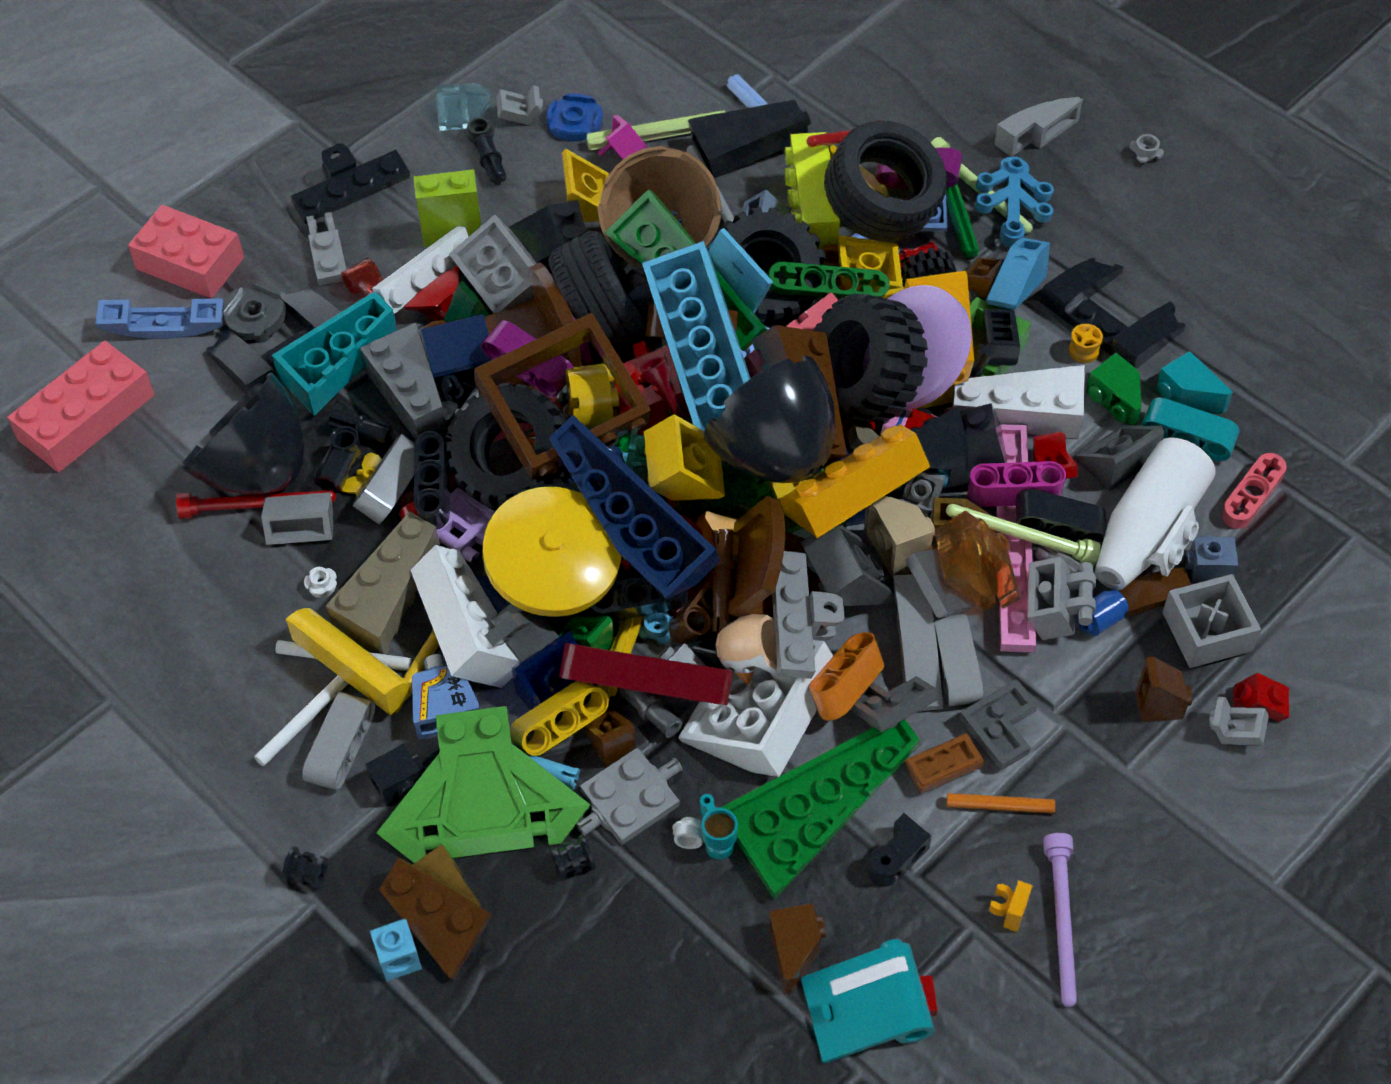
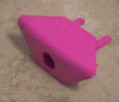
M616 114L613 117L612 131L605 137L609 143L597 153L602 156L612 148L619 158L623 160L628 155L648 147L630 124Z

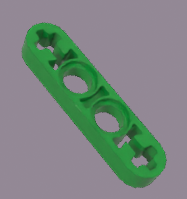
M778 262L770 268L767 275L773 281L770 286L773 292L788 295L824 298L832 292L837 299L845 298L855 293L883 298L890 286L887 275L882 271L849 267ZM781 271L784 272V277L793 279H787L785 284H780L779 278L775 277ZM796 272L800 273L797 281L798 286L794 285L796 279H794ZM809 273L818 275L821 279V285L817 288L809 287L805 283V275ZM839 276L849 278L852 283L851 289L846 291L840 290L836 286V278ZM858 278H861L860 284L862 285L860 291H857V287L859 284ZM872 280H876V284L881 287L877 292H873V288L866 285H869Z

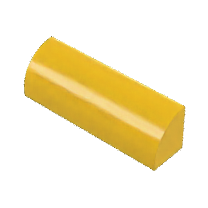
M311 608L297 610L286 618L294 642L368 699L374 701L377 706L390 716L412 695V685Z

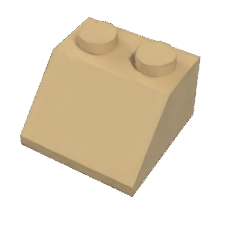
M883 496L866 507L864 533L870 544L876 548L891 578L893 579V575L912 574L905 558L915 552L932 549L931 544L932 537L935 535V528L931 519L924 517L919 506L889 496Z

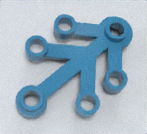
M1007 157L1002 160L1000 170L993 174L984 172L978 175L976 188L981 192H985L977 196L975 209L978 212L989 213L993 207L1007 200V222L1003 223L999 233V240L1004 245L1011 247L1021 237H1024L1025 229L1022 222L1019 221L1020 203L1033 214L1038 222L1047 223L1051 220L1053 207L1043 202L1051 199L1054 188L1048 182H1038L1029 174V165L1023 159ZM1003 181L1008 182V186L991 195L987 194V192L993 190L995 185ZM1020 183H1023L1034 192V197L1042 203H1038L1020 187Z

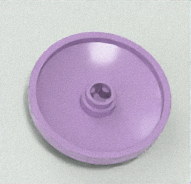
M928 285L909 287L888 298L905 304L907 308L918 317L917 321H920L925 331L922 336L927 340L928 350H925V357L928 358L927 368L924 367L922 376H924L923 383L917 387L916 392L918 394L914 400L906 403L908 407L905 410L922 407L941 396L959 376L966 363L971 346V325L965 308L945 290ZM870 343L868 344V347L864 355L863 375L866 372L870 360Z

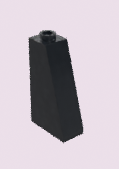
M795 99L695 117L689 119L688 124L695 146L709 171L716 178L783 150L785 147H790L791 134L809 133L808 126L811 125V120L806 109H800Z

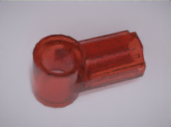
M368 257L341 272L342 280L350 293L354 296L359 294L362 298L373 293L372 288L383 281L376 264Z

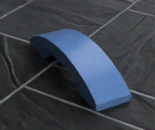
M192 299L191 307L132 308L130 300H98L95 324L96 328L137 338L169 339L194 336L222 326L224 300Z

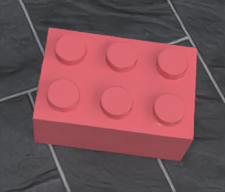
M161 205L128 244L137 270L210 299L214 297L244 259L238 233L165 205Z

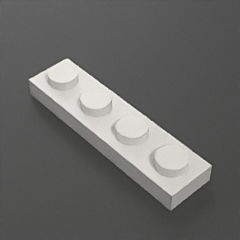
M458 226L374 286L372 288L373 291L393 309L395 314L424 287L457 265L449 254L469 237L466 228Z

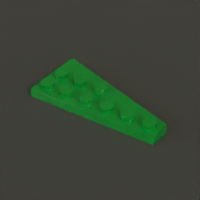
M905 719L898 722L895 727L882 732L873 727L720 807L726 808L736 816L738 822L736 841L774 900L904 763L905 759L919 747L920 739Z

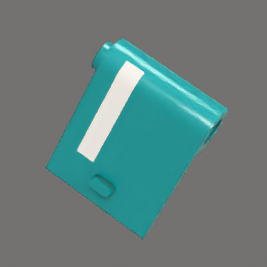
M899 939L888 940L882 943L879 949L801 977L822 1062L825 1064L893 1039L900 1043H914L924 1040L935 1033L911 946L908 943H902ZM829 1006H831V1009H832V1013H833V1017H834L833 1020H832V1015H831V1011H830V1007H829Z

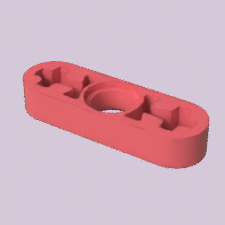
M1265 453L1257 459L1225 502L1221 516L1227 526L1234 529H1243L1251 523L1283 479L1287 465L1281 456L1274 453ZM1269 467L1274 468L1267 476V479L1263 477L1265 469H1269ZM1247 486H1257L1262 490L1263 494L1253 496L1245 488ZM1241 503L1245 505L1243 513L1234 514L1233 512H1236Z

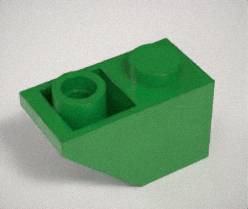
M1115 353L1090 372L1086 393L1089 394L1094 402L1100 403L1111 412L1119 422H1123L1125 425H1137L1141 411L1140 371Z

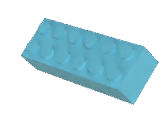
M704 241L646 261L642 265L693 425L705 431L710 418L713 417L717 420L726 409L724 401L751 378L711 257Z

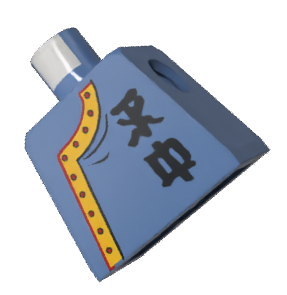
M440 654L426 657L424 660L426 671L415 673L412 676L413 721L418 740L438 735L436 715L480 709L468 680L451 676L449 668L445 664V659Z

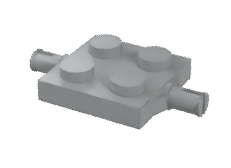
M637 747L580 785V792L589 802L592 814L577 822V829L586 836L587 833L602 825L611 831L618 842L623 845L679 807L680 801L668 787L667 780L683 770L681 764L676 758H673L658 769L649 763Z

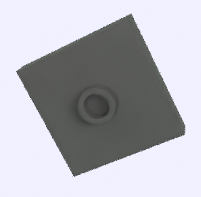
M944 547L915 552L905 558L908 567L936 617L942 618L967 612L977 606Z

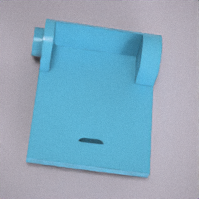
M721 229L708 253L714 266L755 314L773 281L725 229Z

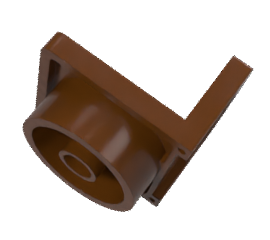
M542 263L529 267L534 299L484 317L488 335L503 320L513 323L535 339L574 321L557 283ZM580 346L561 354L573 367H582ZM517 376L501 383H510L514 387L517 384L530 386Z
M766 496L734 522V535L739 536V549L736 569L733 570L734 598L729 601L728 614L738 617L760 614L773 618L772 593H774L779 579L784 551L806 553L801 544L806 538L785 532L784 512L780 500ZM807 565L810 596L812 591L821 592L818 587V583L821 580L817 573H814Z

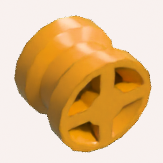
M1080 324L1073 329L1068 348L1069 355L1073 360L1079 363H1091L1098 358L1103 340L1100 329L1091 324Z

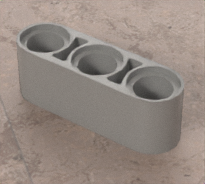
M400 434L391 445L352 504L353 507L377 524H381L414 476L415 443L403 434Z
M956 614L942 618L933 617L940 679L946 705L949 707L975 704L983 699V684L968 617L966 614Z
M343 692L337 694L305 761L302 778L305 782L336 791L340 790L373 720L375 713L374 701Z

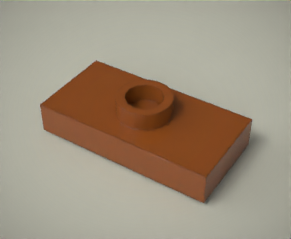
M967 733L904 761V767L920 794L983 767L984 764L983 758Z

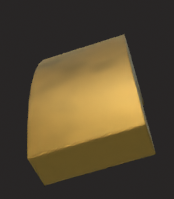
M443 844L413 864L414 867L476 905L481 906V903L462 877L463 873Z

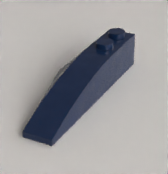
M574 415L549 437L551 444L618 553L666 599L697 585L720 562L716 548Z

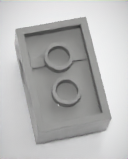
M493 215L449 254L493 313L534 299L529 267L537 263L514 233L496 215Z

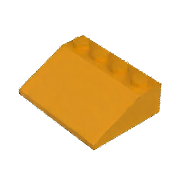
M899 424L898 426L886 429L882 435L869 443L857 447L853 453L840 461L830 464L824 471L813 478L801 482L797 488L778 500H780L783 512L787 517L816 538H819L931 466L916 433Z

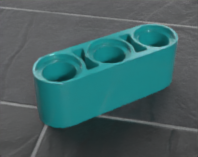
M1155 398L1150 402L1140 425L1162 427L1164 430L1163 439L1179 438L1189 441L1201 448L1211 460L1219 462L1230 458L1240 433L1238 425L1229 419L1166 398Z

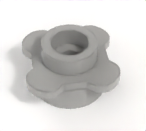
M1151 134L1139 136L1137 141H1132L1129 149L1137 155V161L1141 163H1146L1153 158L1161 159L1164 155V151L1159 148V139Z

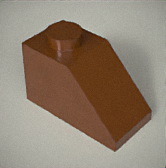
M1146 657L1135 691L1141 722L1182 720L1187 707L1192 705L1190 685H1185L1183 673L1180 670L1155 657Z
M813 903L769 911V930L784 994L792 993L801 977H803L819 954L821 938L826 937L822 915L816 916Z

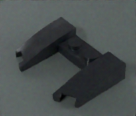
M1090 258L1074 265L1043 286L1040 301L1043 305L1074 328L1080 324H1091L1098 327L1103 335L1100 348L1111 356L1117 353L1136 369L1185 329V324L1178 322L1173 314L1176 307L1171 301L1151 311L1129 327L1092 301L1090 298L1123 272L1124 267L1118 264L1110 266L1096 262V258Z
M309 287L304 288L305 291L291 294L280 292L279 294L286 310L305 329L259 356L246 342L224 325L218 332L220 337L213 347L206 349L207 354L246 394L258 382L264 384L269 373H272L278 379L272 357L274 353L336 316L340 311Z

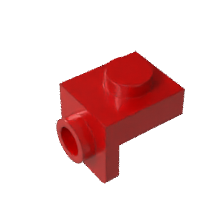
M1062 431L1033 438L1034 462H1056L1065 469V480L1078 477L1077 464L1066 451V435Z
M1257 672L1234 685L1233 708H1265L1269 718L1281 722L1289 718V687Z

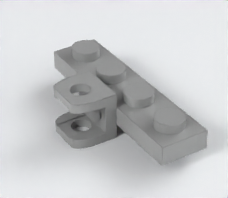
M784 551L779 579L775 591L772 593L777 676L812 679L815 673L813 640L825 641L834 638L836 634L835 626L842 624L844 620L843 599L832 593L812 591L809 596L806 553ZM824 605L832 606L835 609V613L825 609ZM820 626H827V628L822 629Z

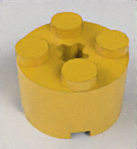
M606 364L573 367L565 370L570 417L574 415L590 430L618 416L617 408L613 409L614 407H619L617 388H613L612 384H610V382H614V378Z

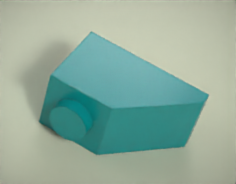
M1190 351L1162 367L1156 385L1163 398L1217 414H1223L1227 411L1233 393Z

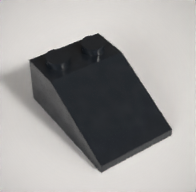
M578 200L548 205L508 227L536 263H542L551 275L553 274L548 260L552 251L562 247L563 244L569 241L572 242L574 238L582 236V234L587 232Z

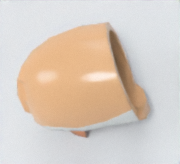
M760 614L743 616L719 632L715 644L717 656L720 658L721 663L728 670L735 672L742 682L749 685L754 671L758 667L773 674L777 673L774 621L772 617Z

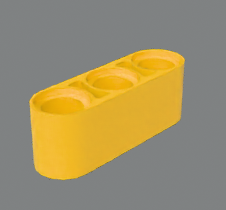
M576 681L516 719L510 727L511 742L532 756L541 755L600 717L608 707V695L603 689L591 683ZM591 693L589 702L584 705L586 695ZM563 711L561 720L555 724L557 714ZM534 730L533 738L526 743L527 734Z

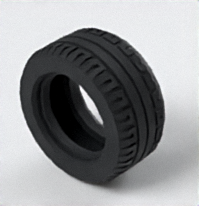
M871 121L853 128L844 137L833 154L824 176L826 197L834 213L843 224L863 237L883 242L902 241L919 233L942 203L947 189V174L937 149L917 130L893 121ZM864 162H875L888 166L906 182L911 193V199L896 201L883 197L868 185L862 177L859 165Z
M588 231L582 234V236L574 238L572 242L569 241L563 244L562 247L552 251L548 260L557 286L575 320L593 313L616 353L617 350L621 351L627 345L630 346L636 343L637 340L645 338L646 321L628 294L634 288L613 250L599 232ZM590 340L589 343H590L591 346L595 349V351L598 353V351H597V349L595 348L594 344H593L592 341Z

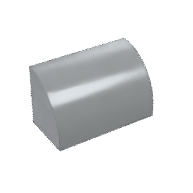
M331 492L265 497L261 517L266 545L332 540L333 507Z

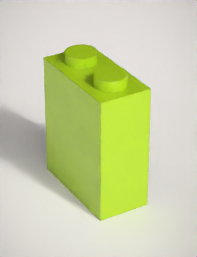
M474 169L413 176L424 248L430 247L457 226L465 227L469 236L482 226Z

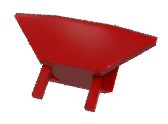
M456 265L438 276L419 291L403 308L410 311H420L433 321L443 320L459 284V267Z

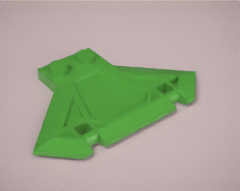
M507 706L436 715L440 753L385 821L377 834L413 863L426 856V851L434 850L441 844L445 846L452 858L533 848V836L548 835L549 845H556L564 841L590 807V804L511 743ZM545 812L546 820L531 822L530 813ZM437 826L438 835L424 836V827Z

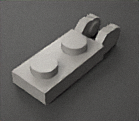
M332 212L325 213L324 219L329 230L326 232L317 233L316 220L313 216L307 217L310 231L308 238L319 286L349 280L338 229L335 230Z

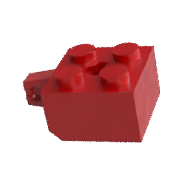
M645 341L633 345L635 359L623 364L651 409L649 423L638 429L637 434H634V437L638 438L644 435V431L670 417L656 386L646 382L640 370V367L650 359L655 357L665 358L670 369L668 382L685 417L689 418L691 415L669 346L651 351ZM614 379V387L617 388L619 411L622 414L631 410L632 407Z

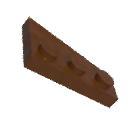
M398 857L379 890L401 918L407 920L409 928L448 977L454 980L493 914Z

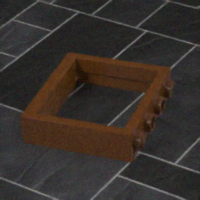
M593 313L474 369V383L531 481L547 474L549 476L554 475L564 463L554 447L536 455L496 387L498 384L591 340L632 409L590 429V431L609 448L618 441L619 437L627 433L630 435L637 434L638 429L649 423L650 407Z

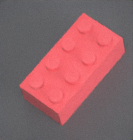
M104 340L7 416V419L17 440L59 473L155 394L147 372Z

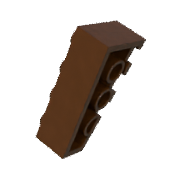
M775 325L752 339L755 351L760 350L765 363L761 366L762 371L788 358L794 363L803 361L802 357L804 355L815 360L827 381L834 401L835 411L834 442L829 459L824 467L847 456L826 333Z

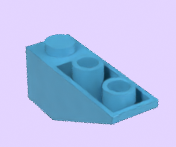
M1021 237L1012 245L986 299V304L995 305L998 309L1016 310L1047 277L1050 242Z

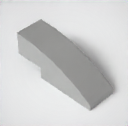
M1072 97L1044 102L1011 115L997 124L995 146L1010 157L1017 154L1030 143L1041 149L1079 121L1083 99Z

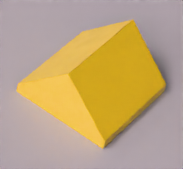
M565 149L562 151L567 202L578 200L584 223L599 221L598 205L600 204L604 182L610 173Z

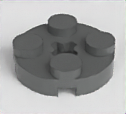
M253 283L251 288L243 290L240 287L229 294L223 304V314L228 329L241 339L262 343L267 341L271 334L281 327L287 310L279 292L274 287L264 283ZM257 308H260V312L256 315L251 316L248 313L249 310L255 311Z

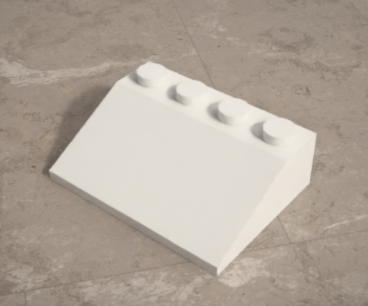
M813 640L815 673L812 679L777 676V673L773 674L758 667L754 671L750 684L747 685L733 672L728 706L700 701L679 735L681 742L747 771L779 777L817 711L809 685L833 657L826 643Z

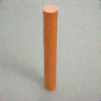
M947 793L946 807L1054 814L1055 799Z

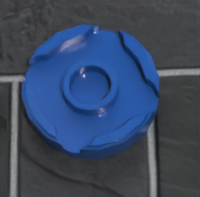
M567 94L559 101L555 99L547 108V127L558 139L583 141L587 139L588 133L599 132L603 125V109L591 96Z

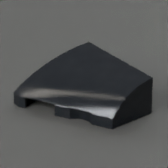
M948 407L945 409L946 413L938 418L931 417L924 421L921 427L910 429L916 433L931 466L929 468L966 471V437L958 408Z

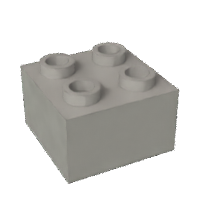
M1233 574L1170 590L1162 612L1189 668L1252 652L1261 632V628Z

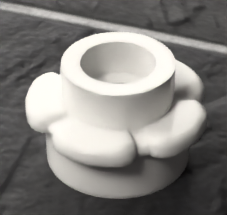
M315 567L310 570V574L304 579L305 588L309 589L310 593L317 598L328 597L335 591L337 575L330 568Z
M685 817L674 823L672 827L674 830V842L686 849L699 848L703 843L701 821L693 817Z

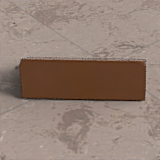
M977 258L966 270L968 288L987 299L1005 259Z

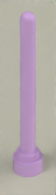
M1052 833L1043 838L1044 854L1052 862L1061 1000L1065 1006L1072 1007L1076 1004L1077 997L1067 861L1070 860V855L1073 854V838L1066 833Z

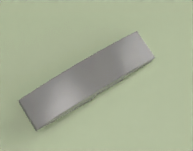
M913 574L893 575L903 682L905 683L917 676L935 687L939 700L928 705L923 711L943 709L933 610Z

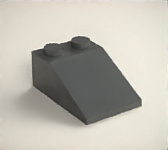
M841 524L819 538L811 535L801 542L806 552V564L814 573H817L821 580L818 583L821 592L840 596L843 599V606L896 605L893 579L876 548Z

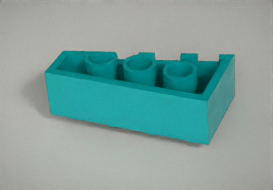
M375 291L274 353L272 357L278 379L315 416L365 366L360 347L397 331L393 309Z

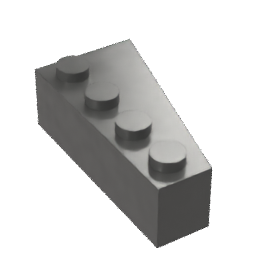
M416 322L360 347L367 375L416 440L419 435L427 431H435L442 437L446 436L448 433L447 422Z

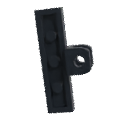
M339 143L323 150L321 153L323 162L322 172L326 180L291 195V202L304 224H308L307 217L313 216L317 220L325 216V213L335 212L410 178V171L396 149L357 166V161L345 144ZM335 153L341 154L333 159L331 158Z

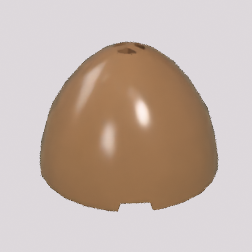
M656 146L632 153L614 167L604 182L600 204L598 205V215L604 237L616 254L628 263L643 268V265L636 258L632 257L614 242L605 231L648 189L656 194L671 213L678 214L675 216V219L678 222L682 221L681 226L696 244L704 241L706 248L709 247L720 224L722 206L720 193L714 177L701 161L688 152Z

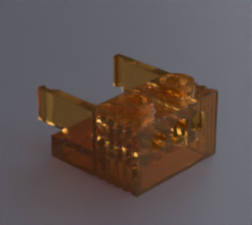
M966 510L935 529V538L937 540L936 543L938 545L937 548L940 554L939 558L945 583L984 610H988L996 605V594L1003 609L1020 599L1010 555L1008 554L1011 547L1003 534H997L988 527L983 519H977Z

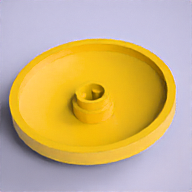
M540 487L526 490L511 497L493 514L484 534L483 563L491 584L509 603L532 614L556 617L586 610L607 594L615 582L619 571L621 555L616 550L583 494L571 489Z

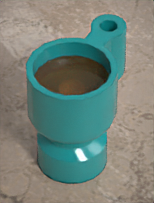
M704 794L700 798V813L703 816L701 835L705 843L706 852L714 859H726L733 853L734 843L737 840V818L726 808H716L713 796Z

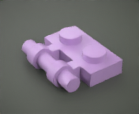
M457 487L450 494L449 521L444 527L437 529L439 544H444L449 549L461 552L465 560L471 564L475 563L479 558V552L474 550L472 546L476 542L483 546L487 525L495 512ZM454 527L464 533L459 539L449 533Z

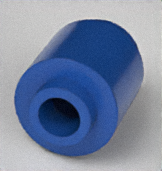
M1115 589L1111 591L1105 590L1093 597L1096 601V612L1092 615V623L1090 625L1084 626L1078 623L1082 631L1098 636L1124 618V614L1129 610L1128 603L1124 596Z

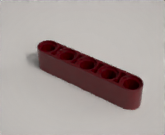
M564 643L559 678L727 706L733 677L732 670Z

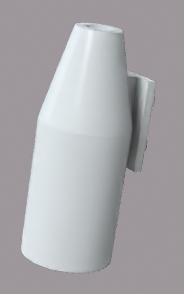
M1166 438L1159 441L1110 516L1095 568L1096 578L1103 585L1110 589L1121 590L1151 564L1160 566L1161 575L1168 576L1174 565L1180 563L1184 549L1189 541H1193L1198 533L1199 524L1195 519L1194 509L1213 481L1216 473L1211 458L1201 448L1179 438Z

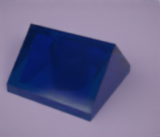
M567 631L542 650L535 652L512 667L515 692L530 710L576 682V680L559 678L564 643L578 645L570 631ZM591 693L586 695L584 702L591 698ZM563 711L557 714L555 721L562 717Z

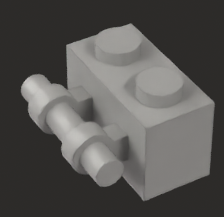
M1062 556L1029 563L1027 618L1042 640L1075 634V614H1078L1079 624L1087 626L1092 623V615L1096 612V601L1092 598L1093 589L1096 587V575L1093 573V565L1091 563H1081L1077 573L1070 571ZM1076 589L1079 590V597H1076Z

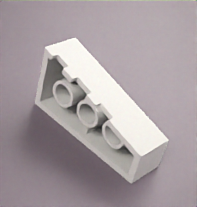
M1085 365L969 378L967 382L954 385L952 408H958L960 412L992 403L1000 424L1027 425L1028 435H1045L1062 431L1066 438L1078 439L1084 416Z
M435 545L410 571L451 676L502 688L527 663L522 664L507 642L495 646L491 645L485 634L494 628L491 619L498 613L461 552Z

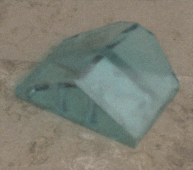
M477 83L437 86L436 96L440 131L465 129L471 119L483 117L490 104L489 89Z

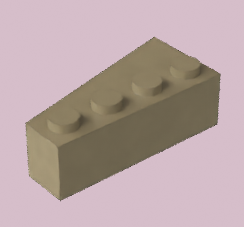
M409 512L326 605L331 624L372 652L387 655L390 650L389 645L394 635L398 634L408 607L411 608L416 598L415 593L418 588L410 570L435 545L440 546L436 526Z

